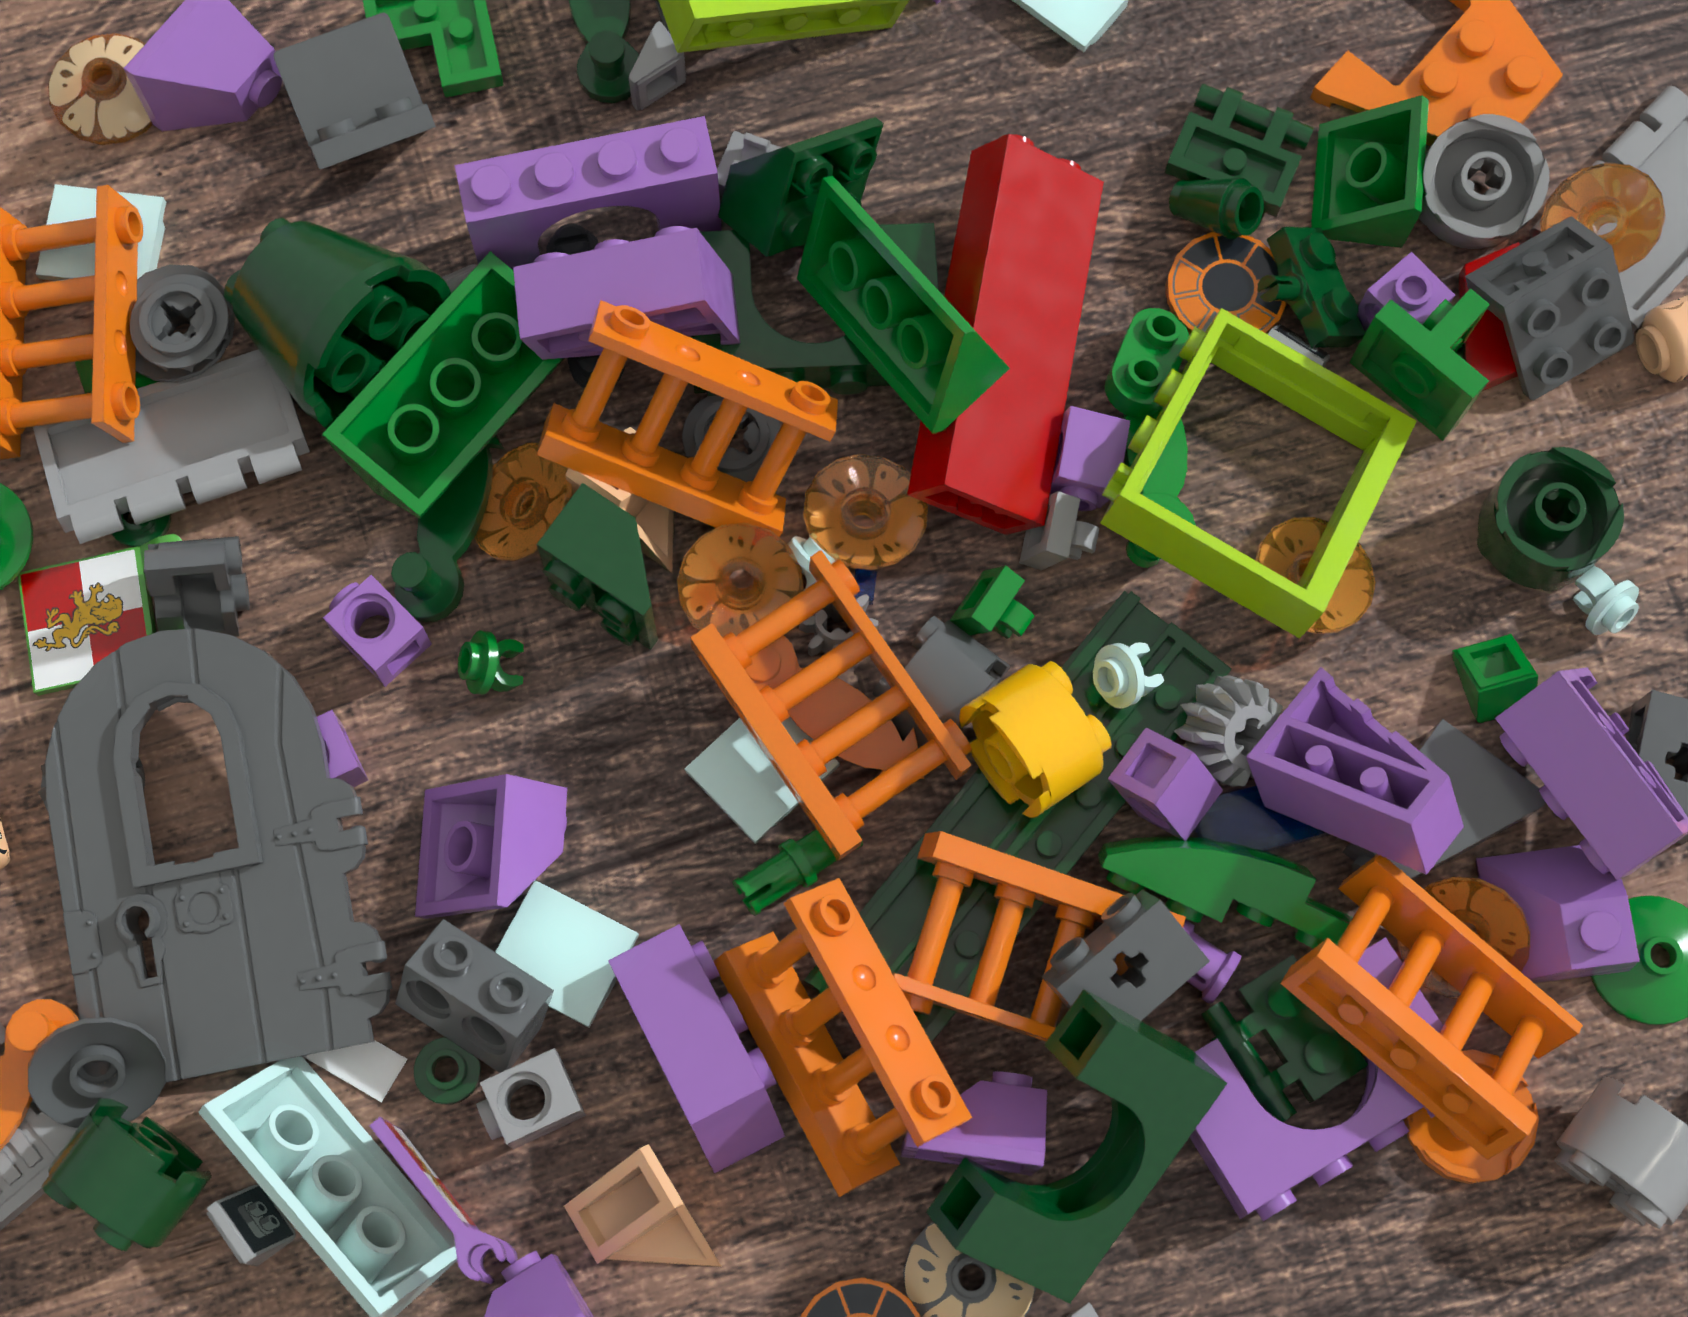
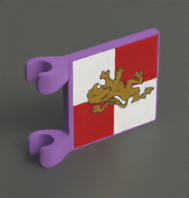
M379 1117L369 1125L454 1234L457 1262L463 1274L476 1281L481 1280L488 1284L494 1283V1278L484 1269L483 1261L485 1256L493 1250L499 1261L503 1262L507 1257L508 1262L513 1264L518 1260L515 1249L506 1241L481 1232L403 1131L394 1124Z

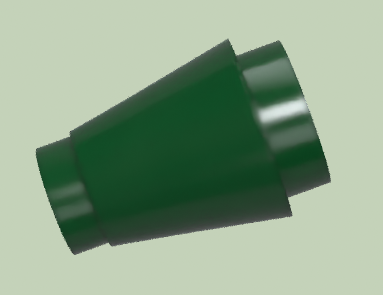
M1245 178L1180 180L1171 190L1169 208L1174 216L1182 217L1228 239H1237L1241 235H1250L1257 229L1263 215L1264 199L1260 189L1252 186Z

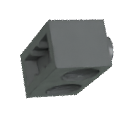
M443 919L405 964L395 1005L501 1073L513 1066L540 1031L554 990Z

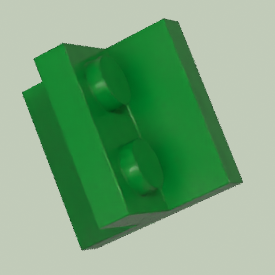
M1470 288L1455 305H1452L1446 299L1441 302L1422 325L1390 299L1374 316L1349 363L1439 439L1444 441L1460 423L1489 382L1487 378L1457 353L1461 350L1490 304Z

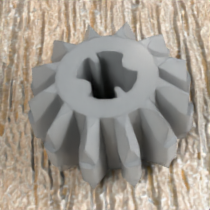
M1230 675L1217 676L1213 684L1196 685L1195 704L1180 705L1188 716L1186 724L1177 728L1174 732L1181 739L1186 740L1183 747L1197 755L1217 782L1219 781L1232 787L1238 785L1245 787L1249 777L1254 778L1246 756L1275 723L1284 706L1277 703L1275 699L1269 698V689L1264 688L1258 682L1247 679L1243 681L1241 678Z

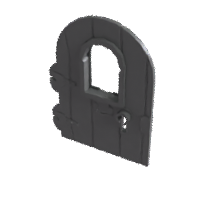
M198 628L165 630L125 643L116 651L97 662L70 692L53 727L45 760L46 801L80 1020L84 1018L112 1017L137 1024L157 1040L166 1058L165 1083L374 1042L371 1018L384 1011L389 1004L390 989L393 988L390 972L372 975L367 973V962L381 963L387 959L385 941L381 940L378 931L368 923L354 922L346 874L358 869L365 859L368 840L364 826L356 825L349 830H343L342 819L363 814L361 798L357 796L353 786L343 779L330 778L325 743L314 707L295 677L268 652L233 635ZM177 702L194 703L211 714L221 736L239 848L215 852L213 857L201 859L197 862L191 861L175 865V861L155 865L142 778L136 771V763L139 759L140 732L156 710L161 711ZM143 910H146L149 915V926L145 933L141 931L138 924L139 916ZM147 937L152 939L157 977L148 978L142 941H147ZM95 1060V1061H91V1062H92V1063H99V1062H102V1060Z

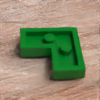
M362 0L366 18L380 13L388 14L402 51L429 45L434 46L445 98L504 86L486 0Z

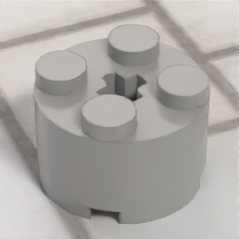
M1481 114L1449 127L1436 139L1425 154L1420 221L1441 240L1461 248H1488L1499 245L1509 239L1535 216L1542 206L1548 191L1550 171L1547 160L1544 159L1542 151L1536 143L1537 139L1528 128L1516 120L1495 114ZM1477 171L1486 174L1485 184L1491 187L1483 195L1475 192L1474 183L1468 180Z
M1603 1077L1556 1143L1561 1151L1554 1161L1584 1184L1588 1185L1592 1180L1598 1185H1606L1614 1191L1615 1194L1609 1203L1635 1223L1644 1226L1647 1222L1658 1229L1664 1223L1673 1225L1688 1204V1125L1643 1094L1635 1105L1618 1096L1625 1086L1624 1083L1610 1077Z

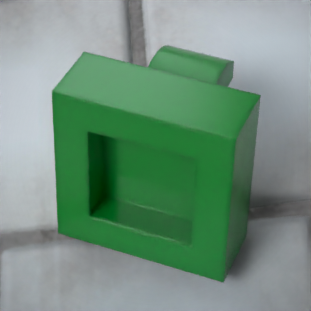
M1006 565L983 571L950 621L970 636L991 632L992 629L1006 639L1010 638L1013 633L1018 637L1022 636L1035 617L1028 608L1013 599L1025 580Z

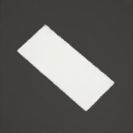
M376 1040L371 1043L303 1056L380 1102L383 1101L408 1060Z

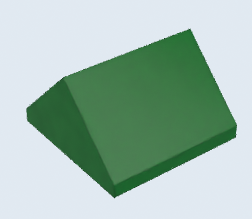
M1420 95L1319 124L1311 228H1322L1324 236L1328 240L1397 248L1403 247L1422 212L1423 169L1429 100L1426 97Z

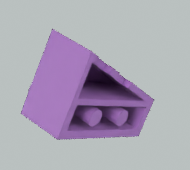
M683 226L667 227L656 232L655 237L632 242L620 239L606 240L598 243L594 250L571 255L560 252L546 253L538 256L534 263L513 267L520 339L542 360L601 354L603 347L588 341L595 311L600 300L614 306L626 305L636 308L644 313L650 321L686 336L720 333L721 345L741 343L733 274L697 228L690 229Z
M1322 667L1319 668L1246 756L1265 807L1426 875L1464 827L1449 775L1397 731L1389 732L1373 718L1369 707L1358 698L1353 701L1335 685L1333 677Z
M1588 667L1561 670L1495 718L1505 731L1500 735V740L1507 752L1518 764L1523 767L1530 764L1545 785L1539 790L1549 808L1562 820L1570 817L1585 837V839L1580 841V846L1593 866L1603 874L1610 871L1615 879L1619 880L1630 875L1688 834V816L1653 764L1648 760L1643 762L1623 736L1629 731V728L1621 716L1616 712L1608 716L1590 693L1589 689L1598 682Z
M680 924L608 960L714 1174L785 1137L766 1091L767 1088L777 1084L759 1047L747 1053L737 1034L748 1029L730 993L721 998L717 997L710 981L720 975L703 941L691 946Z

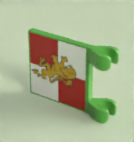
M168 534L157 537L141 546L20 572L18 582L34 694L39 696L74 688L97 662L116 651L119 647L130 641L156 633L152 599L144 573V551L148 550V544L182 541L178 535Z

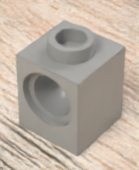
M555 1048L480 1082L487 1099L476 1103L484 1126L492 1140L503 1136L506 1144L513 1150L586 1116L563 1061ZM525 1085L541 1087L545 1094V1104L542 1111L532 1119L520 1120L515 1118L510 1108L511 1098L515 1091Z

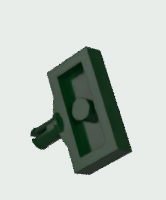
M1283 227L1268 237L1266 240L1277 264L1279 276L1265 275L1260 279L1257 289L1258 293L1265 292L1260 298L1266 302L1285 301L1288 303L1300 320L1311 348L1350 347L1362 339L1365 331L1358 317L1357 302L1345 286L1335 262V250L1331 242L1324 236L1322 228Z

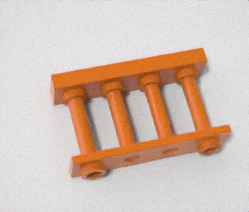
M109 185L97 186L96 217L27 228V226L0 207V460L20 457L21 434L26 427L91 419L92 424L122 443L134 442L135 419L140 412V398L135 387L136 347L130 334V318L137 301L138 243L143 237V223L138 209ZM95 243V275L25 285L26 260L29 258L30 253ZM94 301L93 334L24 344V318L29 310ZM93 359L92 393L22 402L23 375L27 369Z
M600 300L595 311L588 341L603 347V350L576 409H568L553 403L544 423L536 455L715 528L733 524L754 526L756 529L752 541L754 544L761 537L768 534H773L779 539L783 532L786 498L777 495L775 492L806 433L831 442L836 432L838 399L829 396L824 389L814 383L807 381L795 382L652 322L644 313L636 308L626 305L614 306ZM628 358L664 373L636 432L631 434L599 421ZM688 383L723 397L695 457L690 458L658 445ZM750 408L783 423L754 480L745 482L721 472L717 468L745 412ZM740 533V534L738 535V537L744 539L743 536H742L741 533Z
M822 550L810 557L809 571L817 582L736 636L729 632L722 637L713 623L691 636L690 640L694 653L839 861L860 847L863 840L857 833V830L865 825L862 818L943 763L955 780L966 774L972 766L966 758V755L972 752V747L961 729L952 719L944 723L941 722L854 598V595L860 592V588L845 564L840 559L831 564ZM832 603L854 635L774 689L767 685L758 690L745 671L747 667L753 664L750 657ZM869 656L891 688L811 743L803 739L796 744L782 724V722L790 717L787 711ZM904 710H907L928 742L848 797L842 792L833 798L819 778L820 775L827 771L825 764Z
M942 831L925 833L917 859L935 864L932 875L937 877L938 881L908 975L906 977L892 973L912 1010L930 1015L933 1004L1046 1042L1056 1029L1063 1002L1044 979H1042L1030 1019L994 1007L1024 909H1031L1034 900L1058 907L1055 918L1060 920V924L1044 972L1045 974L1053 967L1050 964L1052 956L1070 940L1076 937H1082L1083 939L1085 930H1092L1095 920L1104 923L1101 919L1103 912L1123 895ZM973 878L997 886L994 897L1000 900L969 998L932 985L963 887H971ZM1171 912L1183 927L1186 917ZM1122 952L1117 954L1115 964L1118 968L1116 973L1119 975L1124 974L1129 968L1124 961L1126 955Z
M1378 854L1344 879L1338 888L1356 903L1359 908L1337 945L1328 938L1291 965L1280 984L1488 1160L1528 1137L1538 1118L1513 1096L1533 1055L1537 1059L1543 1057L1578 1035L1583 1025L1389 859ZM1380 925L1410 949L1388 989L1358 964ZM1431 968L1461 993L1440 1033L1409 1008ZM1482 1012L1512 1036L1491 1077L1461 1052Z
M837 878L791 897L783 903L796 929L780 942L775 933L771 932L725 951L713 962L835 1191L841 1197L900 1165L890 1146V1143L909 1132L915 1145L919 1147L972 1119V1116L840 878ZM809 952L829 986L812 1000L792 966ZM840 1012L844 1013L862 1046L844 1060L824 1025ZM874 1071L895 1106L878 1119L873 1115L857 1085L858 1082Z

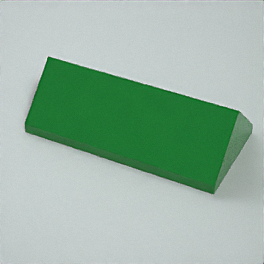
M835 177L822 178L796 279L931 433L941 432L1010 368Z
M490 251L323 432L322 436L374 493L421 519L565 358L542 360L520 339L514 271Z

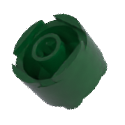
M1552 447L1549 451L1529 453L1520 457L1509 467L1482 504L1478 519L1479 534L1477 538V546L1480 553L1503 576L1528 588L1554 592L1575 582L1611 549L1621 533L1624 523L1623 503L1620 505L1613 487L1616 484L1614 478L1601 462L1591 455L1574 448ZM1546 514L1553 518L1552 522L1546 518Z
M101 1098L49 1166V1176L41 1185L42 1189L60 1205L75 1210L78 1206L96 1219L97 1222L93 1226L94 1232L106 1243L121 1251H128L133 1242L148 1249L160 1247L209 1182L212 1175L210 1171H197L203 1163L201 1158L167 1129L148 1117H145L141 1124L136 1122L132 1124L121 1118L128 1106L115 1100Z

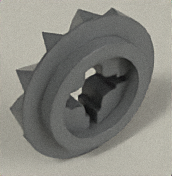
M190 274L172 275L153 283L138 298L131 313L130 334L136 349L146 360L166 372L169 369L179 368L192 372L194 365L203 360H215L216 349L223 339H230L228 322L229 316L232 313L221 292L208 280ZM172 309L176 315L181 314L186 319L192 317L190 323L194 327L193 332L195 333L192 338L188 335L185 337L180 332L173 333L175 328L170 322L172 318L166 313L168 310Z
M705 397L694 406L687 416L682 432L684 454L687 458L695 457L723 397ZM750 408L745 412L736 432L739 429L743 430L747 426V431L743 436V443L748 449L749 455L744 451L739 452L732 447L725 452L717 468L719 471L745 482L754 480L781 427L779 420Z

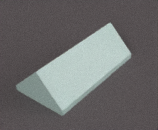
M302 1056L274 1063L204 1104L198 1112L370 1317L397 1316L457 1262L455 1238L451 1230Z

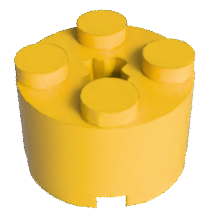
M1052 661L1042 667L1033 664L1025 665L963 706L959 713L961 729L972 723L977 739L972 741L970 745L972 747L971 754L978 767L992 787L1007 803L1012 804L1020 798L1028 804L1029 807L1022 814L1029 818L1039 816L1099 775L1103 769L1102 753L1112 746L1110 736L1104 725L1095 716L1085 715L1071 695L1073 687L1067 674L1058 664Z

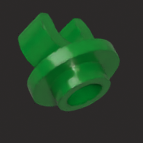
M477 631L470 642H465L462 645L458 657V674L462 680H466L470 693L484 695L490 688L499 692H508L522 685L523 676L509 675L502 670L500 657H516L524 652V644L513 639H505L497 643L496 637L492 632Z

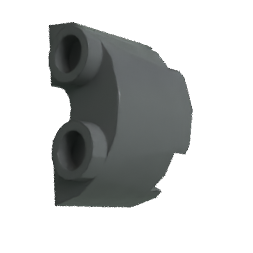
M239 536L148 544V550L144 551V573L150 597L154 596L158 630L198 628L235 637L239 636L237 611L250 610L246 572L243 573Z
M932 616L913 640L911 646L918 651L904 668L941 722L944 723L952 719L961 729L959 720L961 708L997 685L1010 669V665L950 620L943 623L937 617ZM884 677L881 678L872 693L875 697L880 696L891 688ZM907 710L891 719L902 741L914 727L918 748L928 742Z

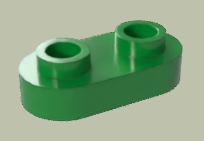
M1148 308L1138 312L1133 317L1105 381L1106 396L1110 403L1121 413L1131 417L1145 418L1146 415H1154L1162 407L1153 402L1171 369L1179 370L1183 358L1179 357L1178 354L1189 336L1186 326L1176 315L1164 309Z

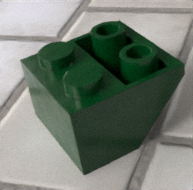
M873 117L730 165L718 217L766 257L805 244L822 178L834 176L862 207L861 199L869 172L877 158L876 149L884 123L878 118Z
M582 483L537 543L544 566L542 571L547 576L548 582L551 583L548 590L555 598L569 608L580 611L584 605L604 618L600 623L601 627L621 643L631 646L636 640L651 650L658 641L636 518Z

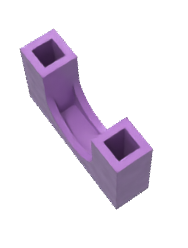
M705 116L455 165L466 224L478 264L490 251L512 270L516 266L534 263V260L540 256L538 240L547 228L573 214L601 207L632 206L646 209L656 215L659 230L672 226H683L690 229L697 228L699 231H722L721 219L718 217L720 209L718 172Z
M1385 937L1368 947L1358 964L1388 989L1402 962ZM1419 989L1409 1008L1440 1033L1443 1024ZM1218 1038L1195 1052L1228 1084L1193 1131L1190 1139L1240 1219L1256 1210L1261 1220L1265 1221L1297 1201L1290 1188L1313 1176L1320 1187L1353 1167L1346 1154L1365 1142L1369 1141L1374 1151L1377 1152L1410 1132L1403 1119L1424 1107L1431 1118L1435 1116L1364 1055L1365 1061L1368 1064L1366 1067V1087L1361 1102L1352 1116L1346 1122L1331 1128L1318 1130L1296 1128L1279 1121L1258 1103Z

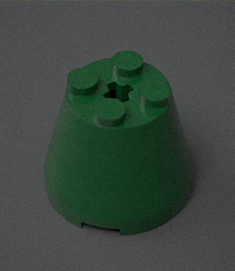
M285 218L274 219L264 228L260 236V243L248 256L241 270L235 272L228 279L224 289V297L232 304L238 322L307 415L326 429L451 294L445 280L416 259L312 222L296 221L290 223Z

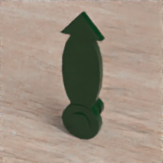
M568 0L575 26L580 37L587 44L577 61V77L582 90L590 98L601 103H617L627 100L631 96L629 75L639 57L638 52L624 40L629 30L630 0Z
M497 434L422 518H418L417 540L420 552H407L398 557L392 566L391 575L395 582L394 594L396 600L420 622H436L447 617L457 608L463 596L464 580L456 561L470 546L479 530L488 505L493 474L490 448L505 450Z

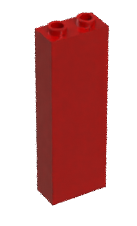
M1003 135L994 141L971 150L944 297L1010 369L943 431L932 434L924 423L920 422L907 495L1004 535L1045 525L1104 181L1082 171L1080 165L1076 162L1056 158L1035 147L1030 139L1021 135Z

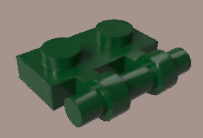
M1202 84L1193 106L1215 114L1213 120L1189 112L1164 173L1185 181L1245 178L1252 186L1260 189L1264 199L1263 213L1277 217L1302 156L1282 149L1280 146L1282 142L1305 150L1314 127L1292 119L1294 113L1277 107L1274 112L1243 100L1244 93L1227 87L1225 92ZM1232 122L1265 134L1263 141L1230 128Z
M1293 954L1235 992L1249 1013L1242 1020L1236 1022L1223 1001H1220L1201 1014L1215 1036L1210 1041L1212 1042L1218 1038L1258 1103L1270 1115L1281 1122L1297 1113L1282 1091L1293 1082H1296L1308 1102L1311 1103L1368 1066L1357 1048L1280 984L1291 965L1297 962ZM1259 1032L1263 1033L1283 1063L1282 1066L1271 1073L1248 1040Z

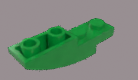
M1176 836L1143 837L1104 843L1098 853L1102 868L1109 870L1106 876L1109 882L1133 894H1138L1145 887L1168 898L1165 906L1169 910L1185 916L1186 919L1193 922L1201 923L1204 915L1222 923L1234 899L1239 902L1235 910L1243 916L1267 927H1271L1275 919L1298 929L1295 934L1297 940L1314 949L1327 938L1337 945L1353 918L1309 897L1316 879L1307 867L1278 855L1241 844L1188 837L1186 841Z

